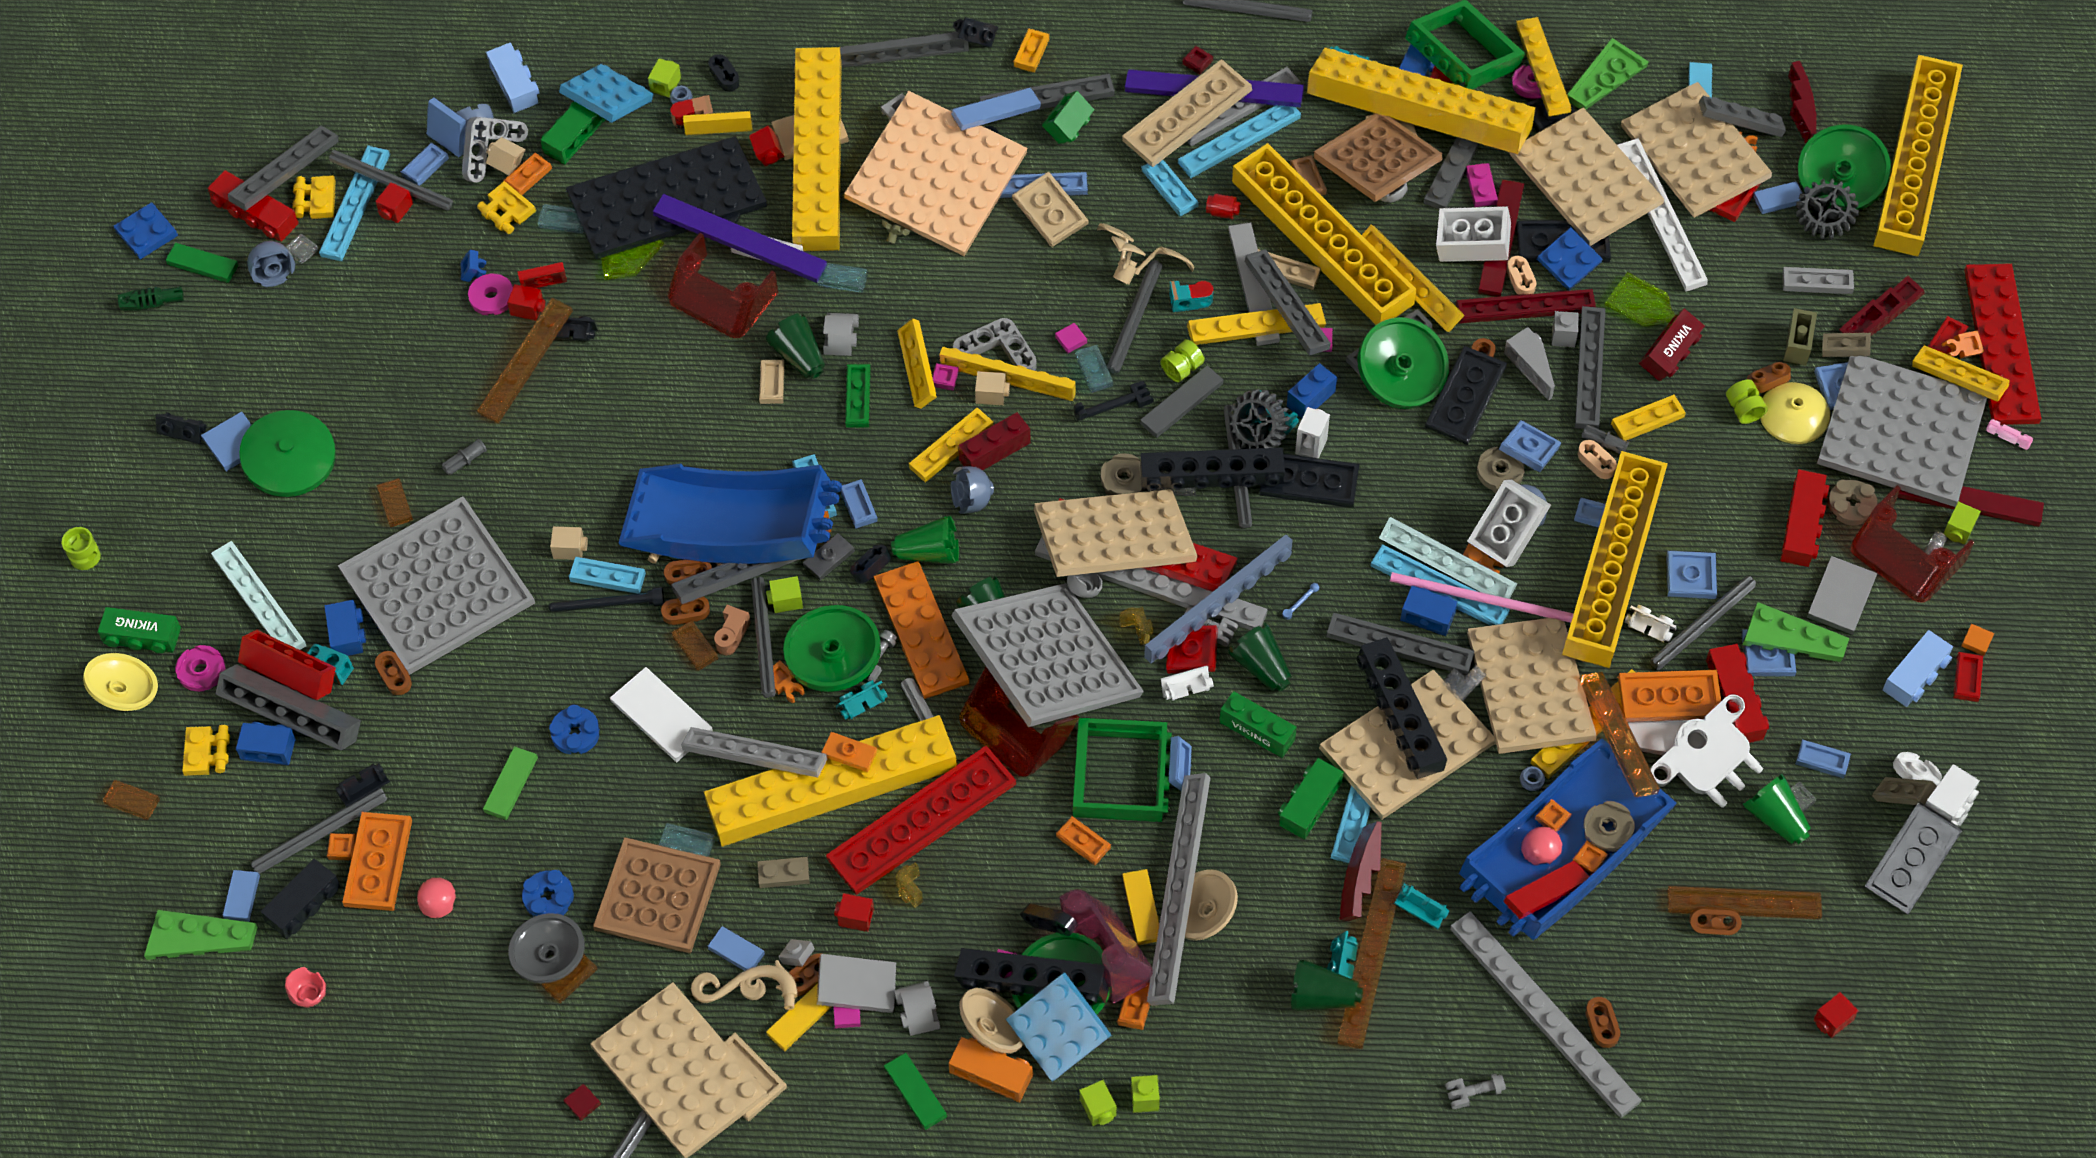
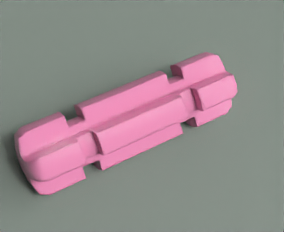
M1991 419L1986 428L1987 432L1993 435L1997 433L1999 434L1998 437L2013 444L2018 443L2019 447L2028 450L2033 441L2031 436L2026 434L2023 436L2020 431L2005 424L2002 426L2000 425L2001 422Z

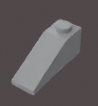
M1527 327L1506 341L1504 354L1549 401L1553 397L1555 385L1544 345L1540 336L1537 333H1533Z

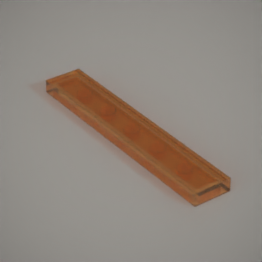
M554 298L550 300L477 410L480 415L499 424L573 312L570 306Z
M1603 672L1582 674L1579 681L1634 796L1642 797L1658 794L1660 788Z
M1668 886L1667 889L1668 913L1690 914L1695 908L1706 906L1732 908L1738 912L1739 916L1821 919L1822 917L1821 893L1681 886Z

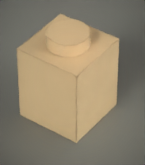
M501 137L495 143L492 142L486 152L488 154L486 163L510 175L519 167L525 149Z
M977 371L976 404L1004 405L1005 396L1009 397L1010 383H1006L1005 373Z
M553 526L550 545L553 559L574 560L575 557L582 558L583 551H587L588 539L584 537L582 528Z

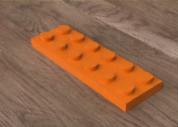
M919 561L874 576V582L923 698L927 699L969 684L967 673Z

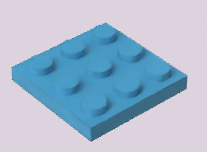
M602 64L561 84L559 93L611 123L651 102L653 93L646 90L643 86L637 85L626 76L620 75Z
M1066 973L1060 975L1006 1019L1052 1082L1112 1036Z

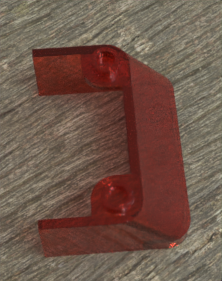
M699 233L678 260L668 291L669 302L673 307L732 338L743 337L778 294L776 272L771 271L759 287L750 282L739 284L734 291L721 286L697 273L701 268V262L707 256L704 234Z
M1897 485L1873 509L1851 543V552L1914 601L1927 602L1967 561L1975 542L1970 540L1957 554L1943 547L1934 549L1929 555L1891 527L1897 518V513L1893 508L1901 489Z
M985 667L960 712V723L984 746L987 745L993 754L1017 775L1026 777L1034 774L1063 747L1079 716L1073 715L1059 720L1053 726L1045 728L1042 734H1040L1032 726L1028 727L1025 721L1007 706L1010 702L1009 698L989 669Z

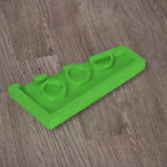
M1612 38L1567 94L1569 102L1579 109L1584 108L1586 110L1646 68L1649 62Z
M1757 602L1742 645L1750 647L1752 644L1762 646V649L1773 650L1776 648L1787 650V653L1797 654L1799 652L1809 654V657L1841 662L1849 638Z
M158 910L144 957L146 960H151L161 956L173 958L179 957L182 954L204 955V952L214 951L218 953L248 951L252 949L258 927L256 923Z

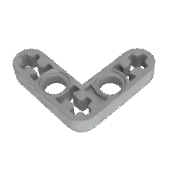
M485 117L470 118L466 125L462 164L463 178L469 182H480L485 175L488 139L499 140L503 137L509 141H523L528 135L526 124L520 121ZM497 123L501 125L499 135H495L493 132V128ZM475 125H481V129H475ZM509 128L519 129V134L508 133ZM474 136H475V137H480V140L473 139V138H474ZM477 143L480 151L478 155L474 156L472 146ZM471 159L478 160V163L471 162ZM471 170H476V174H471Z
M1001 318L957 338L953 343V348L969 354H981L1001 345L1013 365H1021L1034 371L1037 367L1035 355L1015 324L1008 318ZM1003 327H1004L1005 330L1008 329V332H1005L1004 330H1000V328H1003ZM986 335L990 337V340L986 343H981L978 341V338ZM1012 343H1018L1022 346L1016 351L1009 348ZM963 346L968 350L964 351L963 349H960V347ZM1022 356H1024L1026 363H1030V366L1022 364Z

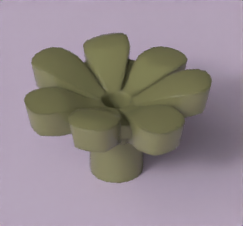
M885 220L882 221L883 227L889 232L886 241L895 244L898 235L907 236L911 232L898 225H891Z

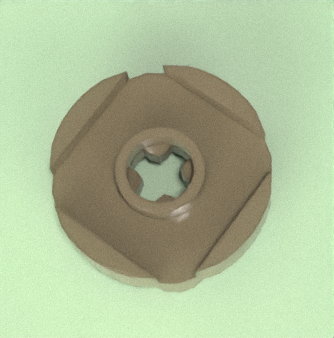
M1493 447L1486 450L1480 456L1476 472L1481 483L1493 490L1494 493H1497L1504 480L1512 479L1520 484L1524 477L1525 465L1500 451L1499 447ZM1496 466L1500 468L1505 467V472H1497Z
M1117 454L1107 463L1103 464L1101 468V484L1108 496L1138 493L1144 490L1141 488L1140 461L1138 457L1132 454ZM1125 472L1130 478L1122 480L1118 476H1122V473Z
M1839 480L1830 492L1828 508L1830 512L1833 511L1837 516L1836 519L1841 523L1847 525L1863 524L1864 521L1870 520L1875 513L1877 507L1875 490L1870 484H1865L1861 481ZM1854 499L1858 503L1855 506H1851L1850 502L1846 500Z
M1606 801L1603 804L1595 805L1589 809L1585 816V839L1602 851L1617 852L1634 834V820L1629 810L1620 803ZM1611 821L1616 829L1610 832L1605 831V827L1602 824H1608Z

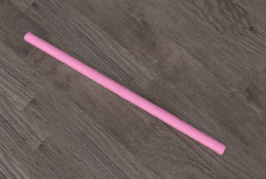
M1392 572L1390 582L1407 586L1413 585L1418 588L1428 589L1429 591L1570 623L1574 614Z

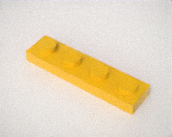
M912 318L898 329L897 332L914 406L922 409L934 400L937 395L920 322Z
M1925 345L1913 360L1912 367L1997 402L2009 386V380Z
M976 408L909 463V469L926 483L959 455V444L993 426V421L979 408Z

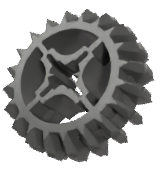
M1822 179L1820 185L1813 182L1812 189L1807 186L1804 188L1805 194L1801 193L1799 195L1800 201L1796 203V208L1799 209L1796 211V216L1801 217L1799 224L1805 225V232L1812 229L1811 235L1814 237L1817 233H1820L1821 239H1824L1825 234H1829V238L1832 240L1834 233L1841 237L1843 235L1842 229L1847 232L1850 230L1849 224L1854 225L1856 222L1854 217L1858 216V210L1856 209L1858 202L1854 201L1856 198L1855 193L1849 194V186L1842 189V181L1834 185L1833 179H1830L1829 184H1825V180ZM1822 195H1829L1826 198H1819ZM1837 198L1844 203L1846 212L1836 205ZM1831 204V209L1825 211L1823 215V209H1827V207H1829ZM1808 206L1818 213L1817 220L1810 215ZM1828 220H1835V221H1836V222H1833V223H1826Z
M1255 389L1252 392H1244L1243 396H1238L1236 398L1237 402L1231 405L1234 411L1229 412L1228 415L1233 420L1229 421L1228 425H1233L1234 429L1230 434L1237 435L1235 442L1242 441L1241 448H1274V446H1279L1281 440L1287 437L1284 431L1289 430L1290 427L1285 422L1289 421L1290 417L1285 416L1284 412L1288 408H1281L1283 400L1276 401V394L1272 393L1269 395L1268 390L1260 391ZM1251 405V409H1249V416L1248 418H1246V412L1249 406ZM1260 419V421H1266V422L1258 423V421H1252V420ZM1270 424H1272L1271 432L1267 437L1266 433H1268V427Z

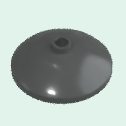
M555 913L542 914L527 920L516 930L509 944V959L516 973L522 978L535 983L554 982L567 976L577 967L584 953L585 941L580 927L569 917Z

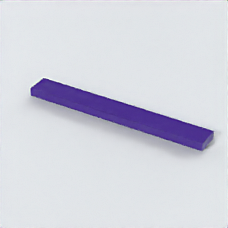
M1128 70L1125 92L1175 96L1199 76ZM1246 80L1252 85V91L1238 101L1301 107L1304 85Z
M665 194L662 195L653 210V216L815 283L818 282L827 266V261Z

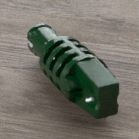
M182 286L162 290L161 288L154 287L133 290L118 295L120 310H142L161 307L164 303L184 301Z

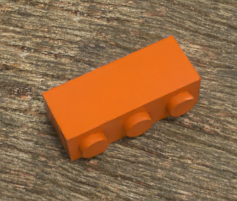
M961 1037L949 1062V1072L1019 1103L1033 1077L1032 1066L1026 1060L1021 1058L1013 1059L1006 1056V1053L993 1051L983 1046L974 1038H969L968 1040Z

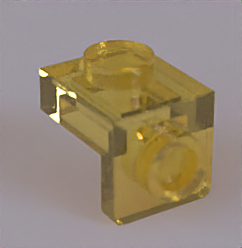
M1131 607L1119 613L1120 627L1135 625L1140 645L1150 642L1153 626L1151 619H1146L1143 607Z
M916 862L910 866L902 867L895 876L900 897L904 902H910L914 908L923 903L922 892L913 882L920 875L919 866Z

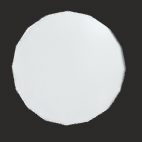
M1910 752L1899 753L1895 758L1893 767L1903 779L1933 781L1937 786L1941 782L1942 775L1940 771L1929 760L1923 762L1919 760L1920 756Z

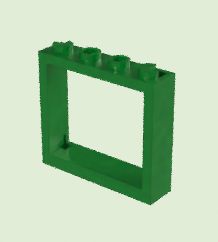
M1462 0L1411 21L1405 36L1409 43L1455 85L1468 89L1477 88L1516 71L1525 55L1516 44L1467 0ZM1456 21L1497 59L1471 70L1432 35L1430 31Z
M1079 718L1073 817L1162 822L1163 813H1168V798H1164V791H1169V776H1165V768L1169 769L1170 754H1166V746H1171L1172 733L1167 732V722ZM1088 736L1159 740L1156 806L1084 803Z

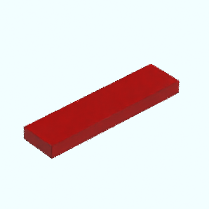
M1574 860L1507 895L1503 902L1519 919H1522L1573 892L1590 876Z

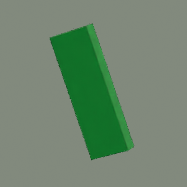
M179 243L174 244L166 258L167 265L226 283L230 282L239 266L235 260Z
M847 364L846 428H869L870 364Z
M907 1053L884 1065V1069L925 1130L947 1117V1113Z

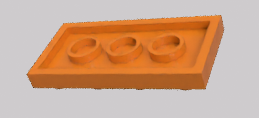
M1717 670L1619 673L1618 675L1624 722L1704 719L1721 702Z
M361 813L342 902L344 907L394 911L412 824L411 816Z

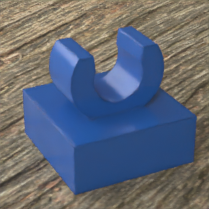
M469 250L462 259L461 280L470 282L474 276L479 278L486 274L485 270L480 269L485 266L486 261L478 259V251Z

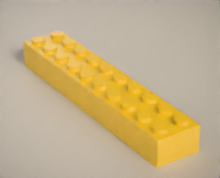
M840 47L795 49L793 244L803 247V251L840 250L842 64Z
M1324 48L1309 72L1307 94L1389 116L1393 119L1511 153H1519L1532 130L1535 107L1447 83L1439 79L1422 76L1418 73L1401 70L1397 67L1380 64L1376 61L1359 58L1355 55L1338 52L1334 49Z
M1918 55L1910 82L1890 177L1873 244L1875 247L1917 257L1920 254L1929 221L1962 64Z
M1268 143L1233 166L1232 182L1317 267L1321 268V271L1375 325L1384 320L1396 318L1414 305L1416 288Z
M1621 451L1562 655L1610 668L1667 463Z
M940 715L859 741L877 748V754L868 772L827 758L818 778L772 769L704 791L707 807L721 847L945 774L957 766L956 755Z

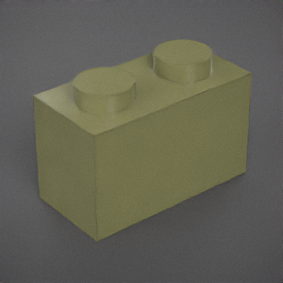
M1794 308L1788 328L1784 362L1807 365L1812 348L1817 312Z

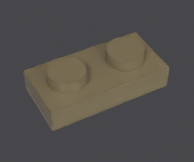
M1823 333V357L1870 356L1871 333Z
M808 857L757 861L760 888L810 884Z

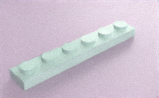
M1392 517L1388 519L1379 537L1381 540L1482 593L1510 599L1517 586L1516 582Z
M232 541L211 553L213 559L268 635L299 650L307 646L304 639Z

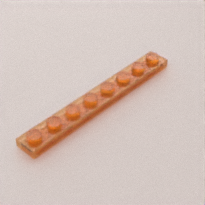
M1385 858L1381 859L1380 871L1378 872L1353 975V980L1358 981L1359 987L1364 988L1362 1002L1357 1003L1355 1008H1345L1337 1044L1363 1049L1397 905L1394 902L1401 890L1406 863Z

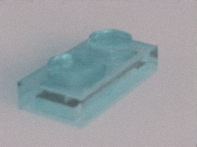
M543 204L538 220L540 228L583 234L582 226L574 208Z
M827 263L818 280V286L863 293L868 272L867 269Z
M1097 345L1075 351V357L1091 393L1113 386V380Z
M666 823L659 846L709 857L715 836L714 834Z

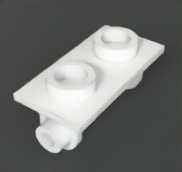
M1638 605L1637 608L1630 607L1634 613L1633 615L1628 614L1624 623H1627L1628 627L1644 633L1647 625L1651 626L1648 636L1663 643L1664 641L1670 642L1673 633L1669 632L1670 629L1676 631V625L1673 624L1674 620L1664 615H1660L1659 618L1650 614V609Z
M1208 666L1161 678L1163 698H1166V700L1171 699L1172 701L1188 696V691L1190 690L1195 694L1209 691L1214 686L1212 678H1209Z

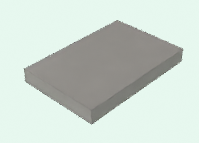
M1831 556L1807 618L1853 635L1877 573Z
M821 954L819 957L817 1005L893 1013L896 962Z

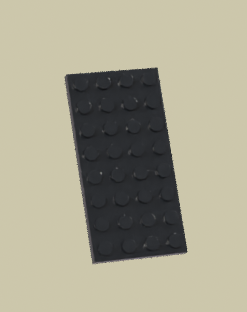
M736 136L566 187L567 195L595 259L690 231L653 216V210L663 194L721 218L738 213L742 215L767 207V201Z

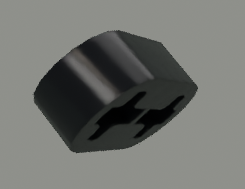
M722 54L713 55L708 63L710 73L723 90L728 92L735 91L740 85L737 71L726 56Z
M883 544L873 546L851 566L850 572L857 583L869 581L888 564L891 555L887 547Z

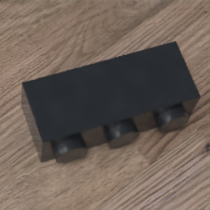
M314 858L261 911L265 922L285 939H288L301 929L302 924L310 916H314L319 911L320 906L327 899L332 898L337 893L340 887L338 879L334 873Z

